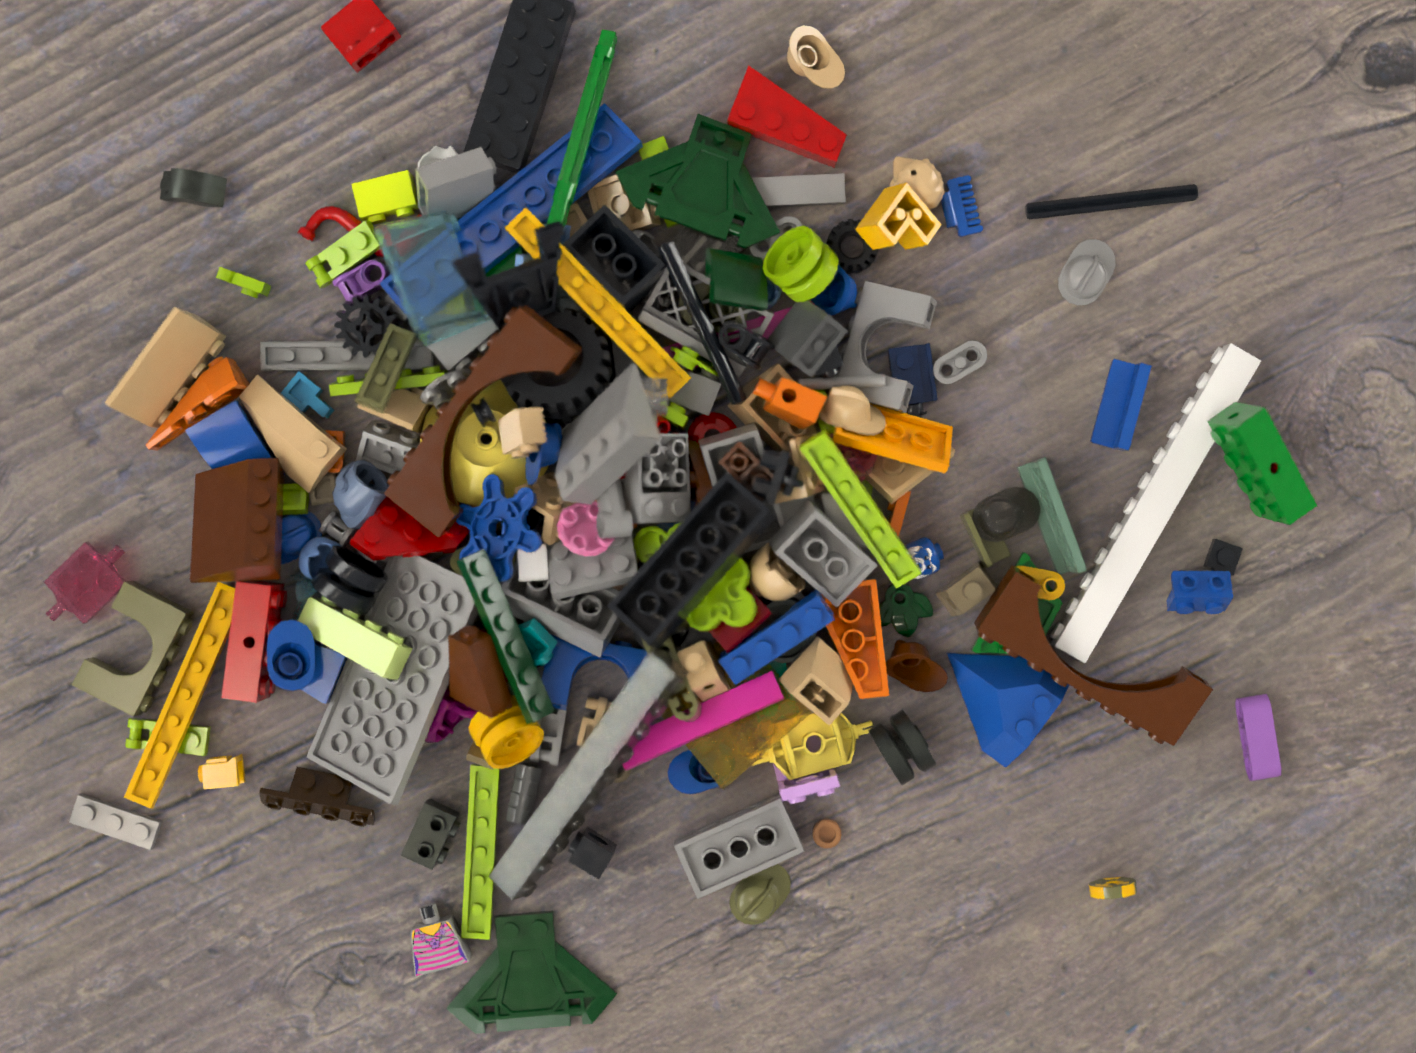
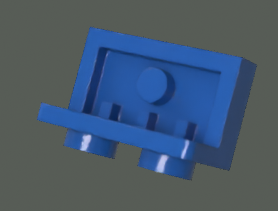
M1173 571L1171 574L1172 590L1166 600L1167 611H1176L1179 614H1189L1194 611L1219 614L1227 609L1233 599L1231 574L1229 571Z

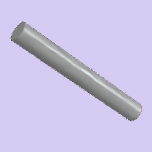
M886 374L828 377L826 379L808 378L799 379V384L812 390L831 389L832 387L843 385L856 388L887 386Z

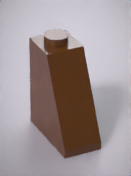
M471 625L465 626L461 630L449 635L450 697L491 719L513 707V701L491 635Z

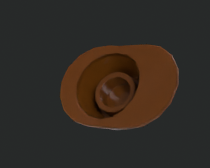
M900 639L895 642L891 658L886 662V671L889 676L897 679L907 687L920 692H934L946 685L948 680L946 670L930 658L929 652L923 644L905 642Z

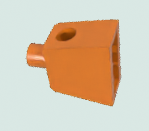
M783 377L774 384L759 378L753 390V394L766 400L763 407L765 411L801 430L816 422L827 397Z

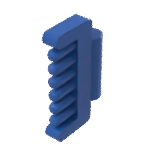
M969 175L948 180L946 182L948 192L944 193L941 200L947 228L956 227L959 237L983 231V226L978 225L981 223L980 219L967 221L968 219L978 217V212L965 214L966 212L977 210V205L963 207L964 205L976 202L975 198L962 200L963 198L973 196V191L960 193L961 191L972 189V184H966L971 181V176Z

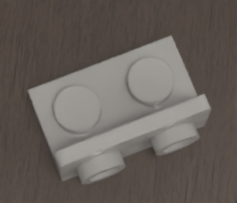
M371 421L363 430L356 461L365 460L372 463L378 469L393 474L396 470L400 471L405 465L403 461L405 455L413 447L417 448L419 446L420 438L414 432L392 428L386 422Z

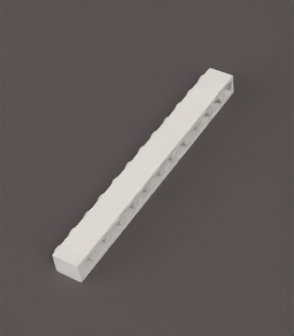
M1232 343L1224 345L1222 348L1218 347L1212 355L1210 362L1213 365L1208 373L1204 372L1198 379L1196 387L1199 389L1193 398L1189 397L1181 409L1184 415L1179 423L1175 422L1169 429L1166 437L1170 439L1164 448L1160 447L1152 459V462L1155 463L1150 473L1145 472L1137 485L1140 488L1135 498L1131 497L1123 509V512L1126 513L1121 523H1115L1108 535L1111 538L1106 549L1102 547L1094 559L1096 566L1092 573L1087 572L1079 585L1082 590L1077 599L1073 597L1069 601L1065 609L1067 616L1063 623L1058 622L1051 632L1050 637L1053 640L1050 644L1080 662L1086 663L1213 445L1214 440L1210 433L1212 429L1207 421L1234 402H1238L1261 362L1258 358Z

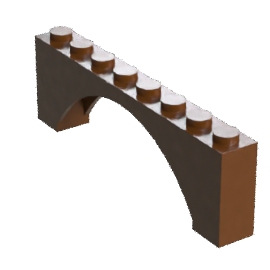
M527 305L518 307V309L514 307L504 319V322L507 323L501 332L497 331L487 342V346H489L484 356L479 355L470 366L471 374L467 379L463 378L458 382L453 390L455 393L450 403L446 401L436 413L439 417L433 426L430 424L424 429L419 437L422 439L419 446L410 449L403 459L405 462L403 468L400 471L396 470L387 481L389 487L384 494L438 538L449 532L464 511L458 506L453 488L451 452L456 429L471 402L488 386L511 374L528 371H552L557 376L565 374L583 350Z
M1011 565L974 622L979 631L978 636L991 644L996 641L1003 645L1002 649L1014 658H1017L1019 655L1028 660L1027 664L1040 673L1045 670L1052 674L1051 678L1059 685L1066 687L1069 684L1076 688L1075 692L1083 699L1098 701L1101 703L1100 707L1110 715L1120 714L1125 717L1124 722L1132 728L1139 730L1142 727L1149 732L1148 736L1160 744H1163L1165 741L1174 746L1213 691L1209 683L1183 666L1179 672L1140 683L1102 681L1076 670L1055 652L1045 636L1038 610L1037 593L1041 585L1037 579Z

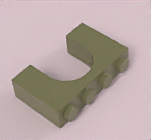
M126 581L123 583L111 608L140 622L148 630L153 645L150 660L137 673H126L95 657L84 659L72 685L134 717L143 712L146 713L154 701V697L151 695L155 687H160L165 680L167 672L164 670L168 662H172L180 650V646L177 644L181 636H185L191 629L193 624L191 617L194 612L135 581Z

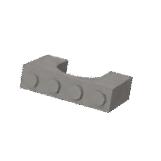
M865 281L863 288H860L857 293L856 303L858 308L856 315L852 316L849 322L848 332L850 337L848 344H844L841 351V359L844 365L841 366L840 372L834 377L880 375L871 369L866 357L867 343L871 335L879 327L894 322L930 329L937 301L929 295ZM887 376V386L859 387L858 389L864 393L869 403L906 413L914 385L908 381Z

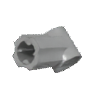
M617 480L596 499L599 511L596 525L600 538L629 537L633 531L632 515L625 508L621 480Z

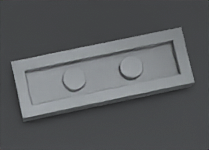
M85 794L77 796L69 823L149 850L154 848L163 822Z

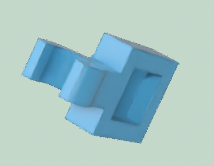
M300 371L297 372L281 392L283 396L303 412H306L311 407L323 418L328 419L335 411L318 397L323 392V389Z

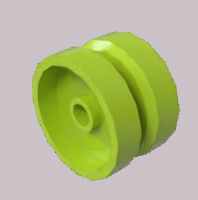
M797 226L786 231L769 248L764 258L763 271L765 276L779 286L790 299L795 302H805L816 297L832 281L838 269L839 259L837 254L827 244L823 243L821 238L807 226Z

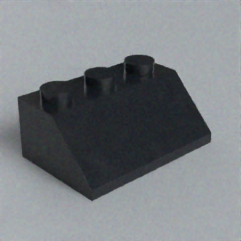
M605 204L563 244L628 313L649 294L666 267V264Z

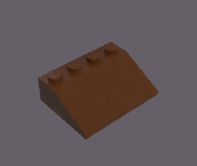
M278 458L247 459L195 475L190 569L191 583L281 579L284 472Z

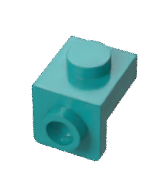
M535 618L518 625L535 666L547 664L553 657L552 651L558 641Z

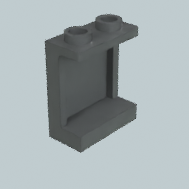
M807 300L805 302H795L768 337V340L775 345L773 349L809 377H812L848 330Z

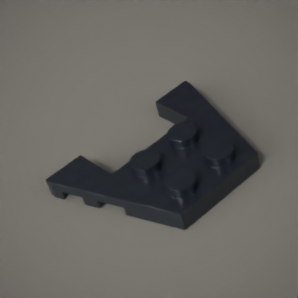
M559 220L534 229L540 257L487 278L481 256L477 252L451 261L454 269L500 332L507 324L504 322L505 317L514 307L518 309V307L527 305L541 317L555 311L559 281L557 266L562 254L560 240L561 236L564 235V225Z

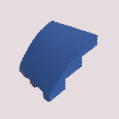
M233 401L185 430L211 469L247 459L276 458L274 453L269 451L256 427L252 426L238 401Z

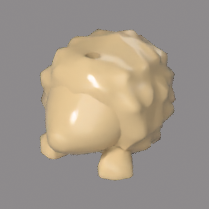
M895 157L893 161V179L890 187L907 183L929 210L937 207L943 198L945 190L941 173L935 169L934 164H931L929 159L917 160Z

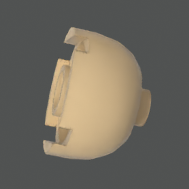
M766 543L753 555L749 564L751 572L750 588L757 596H763L765 599L774 602H781L796 596L805 588V579L776 555L772 547L769 546V543Z

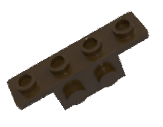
M297 767L289 793L261 788L259 792L261 802L270 809L280 810L281 808H287L300 815L312 813L321 815L322 818L330 821H337L338 819L347 820L351 824L364 827L366 824L374 825L375 823L374 810L348 805L353 783L337 774Z

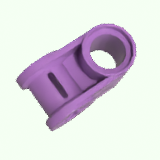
M369 260L355 269L340 275L332 283L335 287H339L345 300L353 304V297L355 295H358L361 301H363L367 293L372 295L382 289L379 283L387 278L391 271L386 265L376 260ZM379 267L382 272L381 277L378 281L372 282L370 272L373 268Z

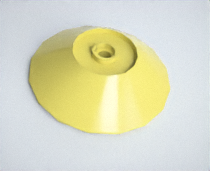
M499 379L484 389L471 402L461 417L455 432L451 452V476L455 496L460 503L479 506L484 498L483 481L491 474L499 476L503 481L504 492L507 498L514 497L515 488L527 483L525 472L526 458L512 459V454H502L498 420L514 409L519 408L507 392L502 380ZM482 398L486 400L496 419L495 422L488 421L484 428L471 407L473 403L479 404ZM434 405L425 416L422 432L428 425L431 424L433 426L439 418L436 415L439 409H436ZM483 435H490L492 437L491 443L483 444L481 442ZM548 466L540 468L538 477L544 475Z

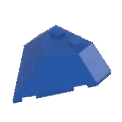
M947 653L981 750L1006 768L1028 748L1062 702L1069 684L1066 687L1059 685L1051 678L1052 674L1045 670L1041 673L1034 670L1027 664L1028 660L1021 656L1014 658L1004 655Z

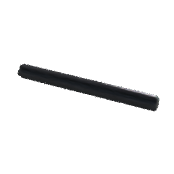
M1190 184L1033 202L1026 205L1025 212L1027 219L1030 220L1187 202L1198 198L1197 185Z
M668 241L658 247L660 255L666 264L731 404L741 403L746 399L742 386L674 243Z

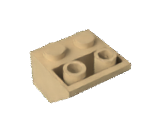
M818 636L778 679L796 699L829 726L849 705L853 689V683L840 655Z

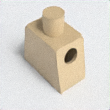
M703 640L677 652L692 691L703 702L731 690L711 642ZM714 684L711 688L705 689V686Z

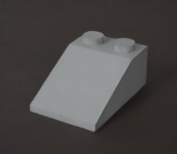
M808 500L768 541L776 555L836 607L878 566L811 500Z

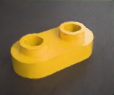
M1022 565L1015 566L1037 579L1041 585L1037 593L1038 598L1055 600L1063 594L1065 582L1059 573ZM1049 580L1055 582V588L1052 591L1046 589V583Z

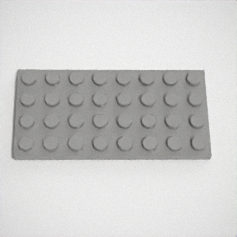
M422 556L389 557L384 569L388 580L381 592L374 593L375 601L363 620L365 622L368 619L382 626L381 631L386 634L393 632L405 639L403 643L413 648L398 680L383 678L347 658L306 757L391 805H398L448 686V636L465 626H473L478 614L463 576Z

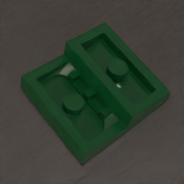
M712 248L706 249L705 278H710V303L764 311L768 308L767 279L763 271L761 257Z

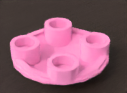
M593 502L591 505L575 503L565 508L559 516L557 523L558 536L564 546L573 553L582 556H596L605 552L614 541V538H600L598 535L596 519L599 511L597 502Z

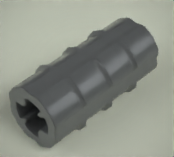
M523 762L518 763L508 805L507 821L530 825L543 767Z

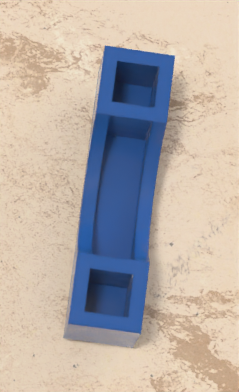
M815 590L795 603L775 622L761 631L746 637L729 653L726 650L722 651L719 662L736 685L834 621V613L820 592Z

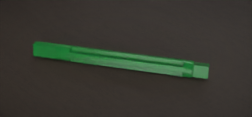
M602 29L598 45H596L554 191L553 203L547 224L559 220L565 227L570 206L573 204L615 55V46L618 38L614 31Z

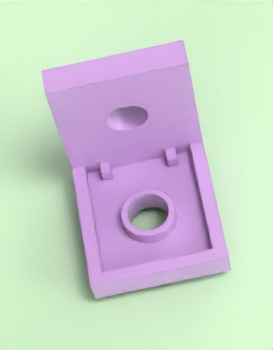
M813 712L764 724L767 743H769L773 723H780L812 714ZM816 735L810 736L806 741V748L810 752H816L820 749V738ZM773 764L782 801L788 800L789 804L806 800L805 795L817 793V796L829 795L835 792L834 788L840 787L834 768L788 780Z

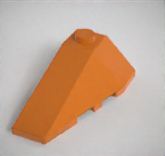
M221 356L207 365L209 369L199 376L146 443L148 450H159L185 433L186 429L220 410L241 395L250 383L234 359Z
M876 579L863 580L838 607L834 606L822 595L834 613V621L826 625L859 698L889 696Z

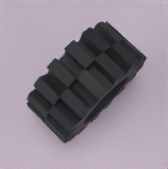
M848 219V221H842L836 227L834 226L826 242L837 254L838 264L847 274L853 272L857 274L864 269L866 270L878 254V249L872 250L855 230L861 222L859 219L858 221ZM848 236L858 237L863 243V252L854 258L847 257L841 250V242L844 238Z

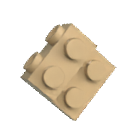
M617 175L602 179L588 191L593 214L605 204L631 231L638 229L643 231L661 225L660 217L654 215L656 206L645 203L643 210L632 206Z

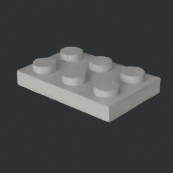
M633 531L629 537H615L609 548L596 556H582L573 553L564 546L561 540L550 546L546 544L551 593L554 600L627 584L639 571Z

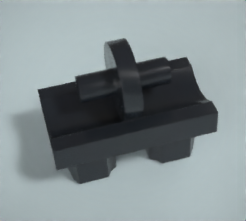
M764 450L760 465L775 470L772 481L756 476L751 492L766 498L767 503L774 505L781 482L785 483L782 494L791 496L794 486L803 488L804 482L796 479L800 468L791 466L788 476L784 475L791 452L785 450L781 452Z

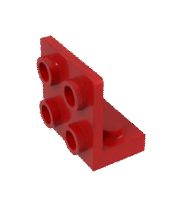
M352 0L321 26V30L356 73L401 38L394 25L384 16L372 0Z

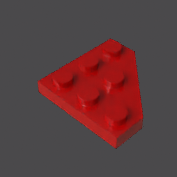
M386 497L377 507L374 515L370 516L352 537L350 545L373 561L385 560L386 557L402 556L403 558L424 556L427 553L443 551V554L454 553L470 531L467 527L455 522L448 533L438 538L389 497Z

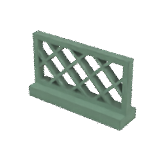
M1046 457L1017 467L1055 572L1061 575L1066 572L1081 573L1087 571Z

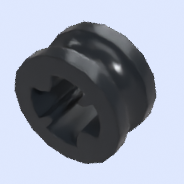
M482 398L479 404L473 403L471 407L484 428L488 421L495 422L496 419L486 400Z

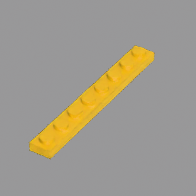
M525 208L505 227V230L533 259L540 257L534 229L544 225ZM560 243L562 254L557 266L558 285L669 399L672 398L691 377Z
M221 582L217 583L124 798L145 807L154 808L229 636L235 588Z

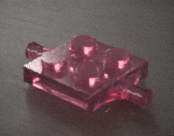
M84 542L44 581L58 601L46 612V615L55 621L67 610L73 613L83 624L88 623L119 593L123 583L126 582L113 565L125 554V551L120 550L122 548L116 544L104 556L89 542Z

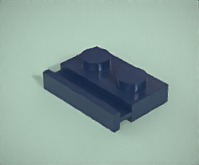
M930 343L888 349L891 377L908 381L914 385L909 405L937 401Z

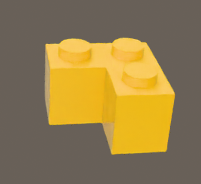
M907 183L884 188L855 230L872 250L894 246L897 241L907 250L928 245L942 224Z

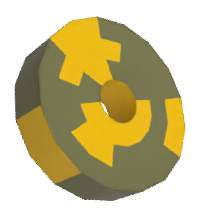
M1112 877L1092 881L1089 883L1090 896L1096 899H1116L1132 896L1137 893L1136 880L1128 877Z

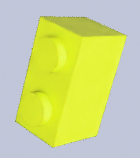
M408 170L351 184L359 218L363 221L370 220L372 224H379L386 221L385 217L397 215V218L408 217L414 214L413 210L419 209L413 175Z

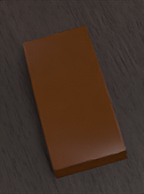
M739 441L719 463L759 501L763 502L766 498L751 492L756 476L772 481L774 473L769 468L761 466V460Z

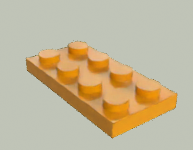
M871 404L881 411L885 417L886 426L882 432L876 435H864L835 426L834 443L945 474L949 467L953 426Z

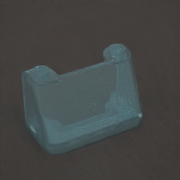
M447 211L387 222L374 227L376 238L408 320L415 334L425 347L491 320L452 266L451 261L464 257L456 233L461 231L455 214L449 216Z

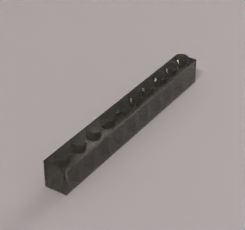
M664 650L649 651L488 876L512 900L521 897L526 898L536 890L538 886L536 882L552 868L554 857L568 846V838L572 832L578 830L585 822L584 816L588 810L594 808L601 800V792L615 781L618 776L617 770L633 756L635 745L649 734L651 723L665 712L668 706L666 704L667 701L683 687V679L688 674V671Z

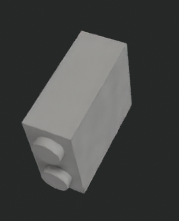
M482 147L416 168L418 208L429 228L463 217L496 190L493 175L496 174V166L491 157L487 158Z

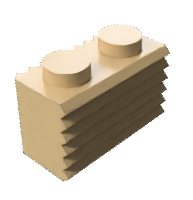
M541 407L514 409L498 420L503 455L512 454V459L526 458L530 456L529 453L538 452V446L547 441L544 437L547 433L544 432L546 427L543 426L545 421L542 419L544 415L541 413L543 411Z

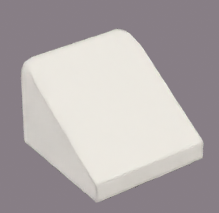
M542 544L541 548L533 553L525 552L522 549L516 551L519 582L548 580L546 544Z

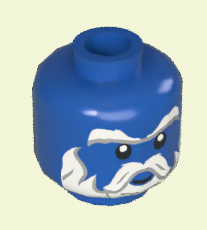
M922 537L904 545L921 569V574L915 577V579H921L939 571L940 560L944 559V555L938 543L933 544L929 538Z

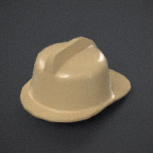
M812 26L796 28L790 36L787 61L794 73L807 77L819 87L832 89L839 86L844 80L845 75L844 64L817 29Z
M853 386L832 387L818 415L822 421L829 425L864 435H876L882 432L886 426L885 417L882 412L869 403L861 390Z

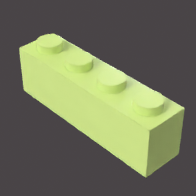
M323 595L321 599L308 597L298 621L310 629L315 640L383 678L398 680L413 649L403 643L405 640L403 637L393 632H388V634L382 632L380 624L368 619L365 622L360 620V614L347 609L342 610L337 607V604L331 602Z

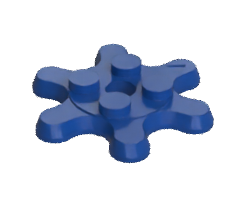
M491 474L483 481L484 498L478 507L473 508L468 504L459 505L464 511L456 522L467 527L470 531L469 544L461 550L459 560L485 549L499 582H505L513 576L512 560L517 550L522 549L525 552L533 553L542 546V538L535 531H530V527L526 523L528 512L537 503V495L532 489L524 487L514 497L507 498L504 492L503 481L499 476ZM502 521V536H497L496 525Z

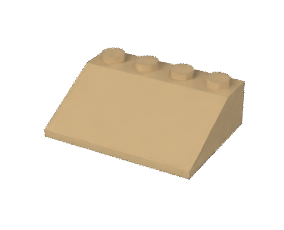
M174 307L105 401V404L149 427L159 428L187 393L194 380H197L208 369L206 364L212 356L216 357L222 351L225 345L223 341L227 336L200 316Z

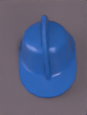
M838 264V269L832 281L811 301L829 316H833L857 306L855 301L857 285L854 279L847 275Z
M544 422L543 426L546 427L544 432L547 433L544 437L547 441L538 446V452L529 453L530 456L526 457V480L531 486L535 484L540 468L554 464L558 460L562 442V429L559 424Z
M308 511V514L283 515L281 565L299 558L301 549L308 541L315 537H322V533L319 532L321 523L311 512Z
M282 621L273 627L268 635L267 669L269 677L276 686L283 690L294 691L304 688L310 683L315 672V642L313 634L300 621Z
M714 741L684 751L675 756L669 764V781L676 790L686 794H696L718 788L729 780L734 773L736 766L735 754L729 746L722 742Z

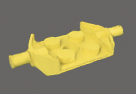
M815 713L780 723H773L768 747L765 751L749 754L750 759L753 760L751 764L755 766L765 762L773 763L788 780L850 764L855 752L856 739L861 735L869 733L868 730L873 728L870 727L873 726L872 721L869 720L868 722L855 725L851 724L840 713L829 726ZM813 735L818 736L821 740V747L816 752H810L806 748L807 739Z

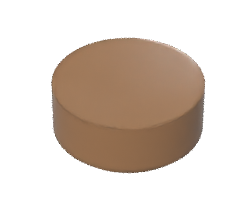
M820 819L813 826V839L822 848H832L841 839L840 826L833 819Z

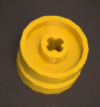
M511 695L513 707L492 719L477 712L471 719L468 727L470 736L475 744L480 747L481 754L492 768L504 769L524 761L538 749L544 738V731L538 721L531 724L526 723L515 695Z

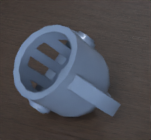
M365 460L352 461L344 466L336 477V485L333 490L334 505L340 511L341 519L347 527L353 529H360L366 520L374 515L377 507L387 497L384 492L389 487L385 475L372 463Z

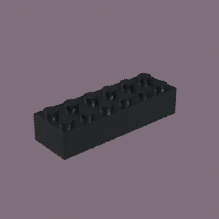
M512 0L464 152L482 147L487 158L491 157L496 167L516 174L526 166L576 13L573 2L567 0Z
M726 472L607 607L643 641L658 650L777 516Z

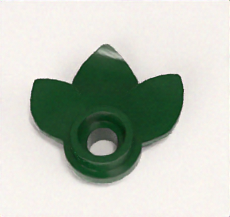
M906 583L897 589L891 584L886 589L885 600L879 604L881 627L892 623L895 630L905 637L912 636L916 631L918 618L933 616V608L929 599L922 593L913 592ZM899 593L905 595L902 601H896L895 596Z

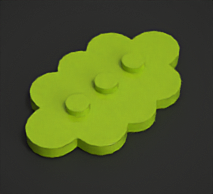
M680 523L675 524L668 532L656 526H648L641 529L634 538L637 557L645 564ZM740 558L686 618L691 627L699 631H710L715 629L722 621L732 627H743L754 619L757 613V604L755 598L745 590L750 582L751 572L743 559Z

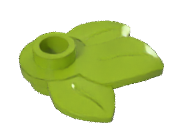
M683 346L682 349L671 347L670 350L676 353L673 358L676 362L692 371L698 365L718 377L716 370L712 369V362L686 346Z

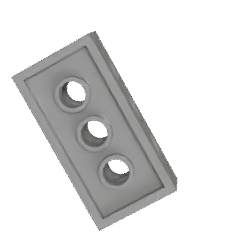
M780 793L674 840V848L697 899L804 852L801 840ZM763 828L773 831L772 837L767 840L760 839L757 834ZM736 840H742L747 844V847L743 851H735L731 848V844ZM709 852H715L720 856V860L716 863H709L704 857Z

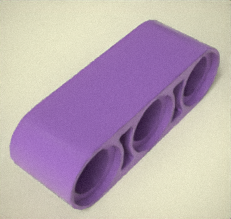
M1261 694L1237 698L1235 701L1245 769L1249 780L1255 781L1281 776L1280 756L1268 695Z

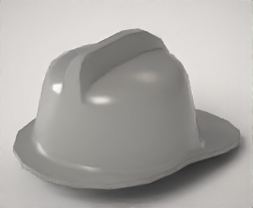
M1097 239L1085 240L1077 245L1058 278V288L1064 299L1075 305H1087L1094 302L1101 295L1116 266L1115 255L1111 247Z

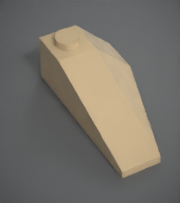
M258 374L239 396L272 452L279 459L285 473L304 490L311 493L347 448Z

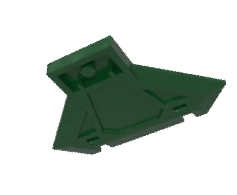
M697 114L687 142L615 172L634 208L643 210L645 203L656 206L654 213L656 216L724 241L728 233L739 237L737 246L748 248L780 234L772 215L743 163L752 136L749 132ZM650 188L661 191V195L650 192ZM733 218L742 221L743 225L733 223Z
M553 911L495 916L497 948L446 1009L475 1034L485 1033V1024L496 1023L497 1032L571 1026V1017L582 1016V1023L585 1025L594 1023L617 995V992L556 942ZM580 998V1004L570 1005L569 999ZM484 1006H494L495 1011L484 1012Z

